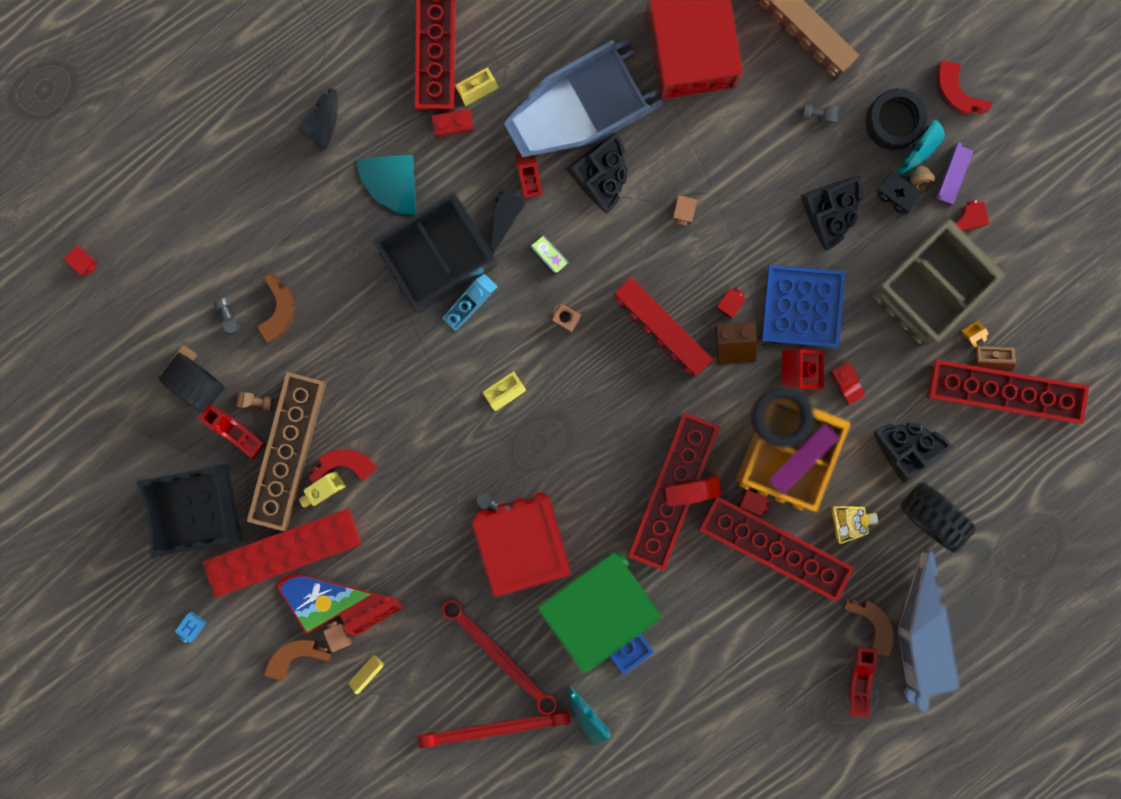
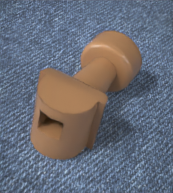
M238 391L235 406L242 408L257 406L263 407L264 411L271 412L273 397L265 396L264 399L254 397L252 393Z

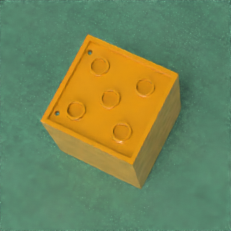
M779 398L772 401L766 407L764 422L773 434L787 436L795 432L799 427L801 412L793 401ZM814 409L815 419L810 434L801 443L789 447L769 445L764 440H761L754 431L735 481L739 482L738 486L749 490L750 487L757 489L756 493L762 496L773 495L775 496L774 500L780 503L791 502L793 503L792 507L803 511L806 508L817 511L850 422ZM826 424L840 438L783 495L769 480Z

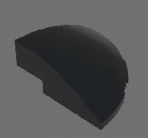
M334 88L328 89L327 93L329 95L323 93L316 103L318 108L309 111L299 128L303 136L324 149H327L331 141L337 119L338 98L337 90Z
M617 133L612 134L566 168L582 190L606 214L619 201L622 186L627 180L628 168L625 167L624 160L626 152Z
M860 176L844 179L800 195L810 223L826 251L839 244L845 238L844 234L850 227L854 226L859 213L857 209L859 201L862 200Z
M892 423L874 431L882 452L903 484L953 448L952 444L938 432L926 430L922 427L923 425L916 423H907L906 425Z

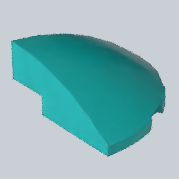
M936 119L927 125L923 134L912 146L896 171V174L900 177L924 163L945 139V132Z
M413 155L357 160L361 181L369 191V194L379 204L400 214L416 215Z
M569 686L567 690L572 711L586 737L593 745H598L611 737L610 730L597 717L591 707Z

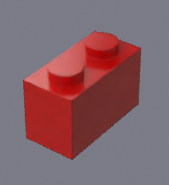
M470 109L432 116L436 138L474 131Z

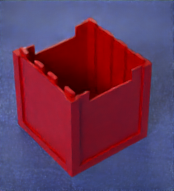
M544 491L534 494L535 498L524 501V498L514 500L515 504L509 505L511 507L510 510H506V507H504H508L507 502L499 504L496 512L493 510L487 512V509L478 510V515H475V519L472 520L494 597L571 575L548 494L544 495Z

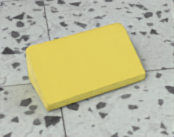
M487 67L456 84L455 88L467 106L498 89V85Z
M513 371L482 393L493 410L497 411L524 393L526 389Z
M375 655L349 681V685L356 695L362 691L384 666V663Z

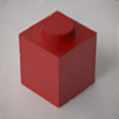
M77 245L64 258L82 276L92 274L96 269L95 265L98 263L82 247Z
M730 288L716 309L732 319L746 300L743 297L744 293L737 288H734V290Z
M745 489L738 507L762 516V513L766 514L770 503L767 502L769 498Z

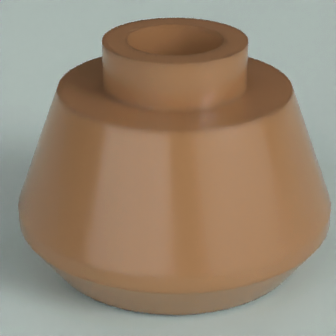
M917 166L910 174L909 184L917 190H924L933 185L935 176L927 167Z

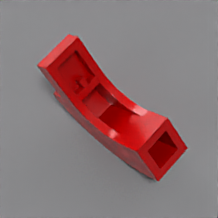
M942 60L938 64L936 83L944 103L956 113L964 116L969 115L971 110L976 114H984L990 111L992 102L969 97L961 90L958 82L961 64Z
M209 404L198 418L208 428L228 439L252 459H255L266 445L248 428L212 404Z
M348 449L335 450L326 453L318 459L322 466L317 465L310 471L312 475L309 479L315 483L333 468L345 466L352 469L362 481H365L379 467L368 456L358 451Z
M708 474L698 480L670 484L665 487L668 507L700 502L722 494L719 476H715V474Z
M858 647L855 653L849 684V716L869 718L871 684L874 672L877 669L878 650Z

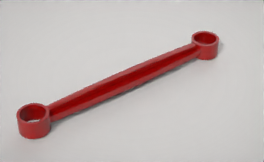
M450 599L444 603L442 607L443 615L448 619H455L469 636L523 690L538 702L537 707L542 714L550 715L556 710L557 702L555 697L550 694H544L525 672L462 612V605L458 600ZM450 602L456 603L459 607L458 614L450 616L445 612V607ZM544 698L553 700L554 707L552 710H542L540 706L541 700Z
M559 711L544 716L493 722L441 733H426L418 735L417 739L419 748H429L444 743L488 738L495 735H506L547 726H562L570 724L571 720L569 711Z

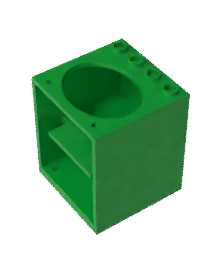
M615 552L538 607L543 617L583 673L589 672L663 618L627 568L630 564L621 553L619 555Z

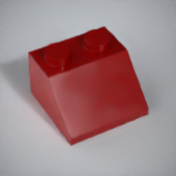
M782 350V387L824 389V351Z

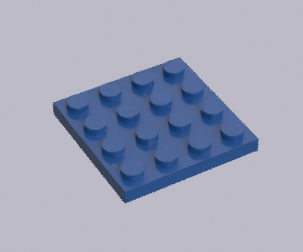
M768 265L762 341L839 348L846 272Z

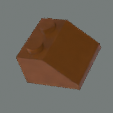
M755 322L715 326L718 364L756 362L757 339Z

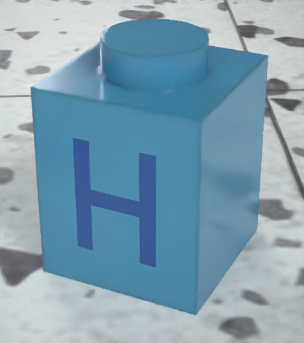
M191 611L175 632L179 634L177 637L185 643H191L196 639L207 622Z

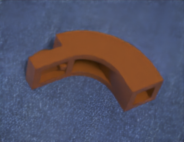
M272 274L267 275L264 279L276 298V309L270 319L257 326L265 341L269 344L280 338L288 330L295 313V301L291 289L288 286L281 289L283 286L278 276L274 277Z
M850 599L849 602L844 600L842 608L865 616L871 623L873 633L868 649L878 650L877 654L889 657L893 647L894 634L891 622L885 612L868 600H864L863 606H860L861 602Z
M302 638L291 641L272 656L264 676L284 681L289 666L295 658L309 656L329 662L333 652H330L329 648L318 645L316 648V639Z

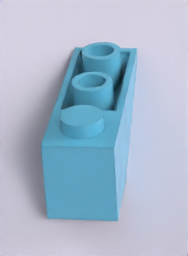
M483 274L472 283L442 319L457 331L498 286Z

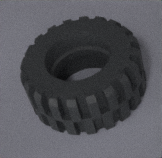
M924 482L918 483L901 502V510L918 527L950 552H958L975 533L976 527L972 521L941 493Z

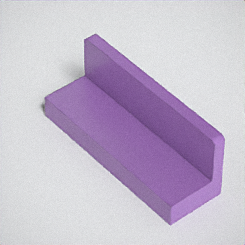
M960 142L953 147L934 198L953 205L973 154V150L962 147Z

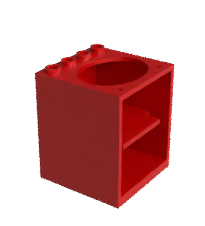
M648 0L646 14L660 99L736 88L743 71L731 0Z

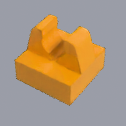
M978 321L961 330L963 336L974 347H977L976 341L979 339L984 342L987 340V329Z

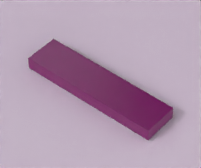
M824 424L769 481L784 495L840 437Z

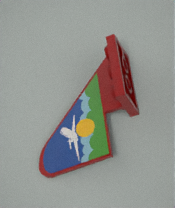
M302 574L286 576L278 584L279 592L306 634L341 616L345 623L343 627L346 633L357 636L405 608L402 602L395 597Z

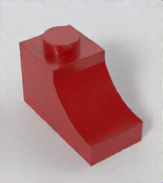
M521 153L515 154L524 198L543 195L535 155L522 157Z
M978 200L966 202L967 206L962 207L961 217L954 223L961 231L989 225L985 202L978 203Z
M846 362L830 371L832 378L848 405L866 396L850 362Z

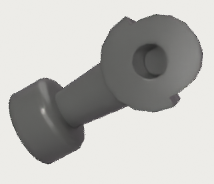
M805 103L802 118L810 119L811 116L820 117L821 121L825 123H838L839 107L829 105L826 108H812V104Z
M228 298L213 303L215 309L221 312L223 318L222 329L230 334L237 333L240 328L238 323L240 322L232 317L227 307L230 305Z
M490 493L478 495L476 501L481 506V509H491L496 512L499 504L493 500ZM504 506V507H506V510H510V509H511V507H509V506H508V507H507V506Z

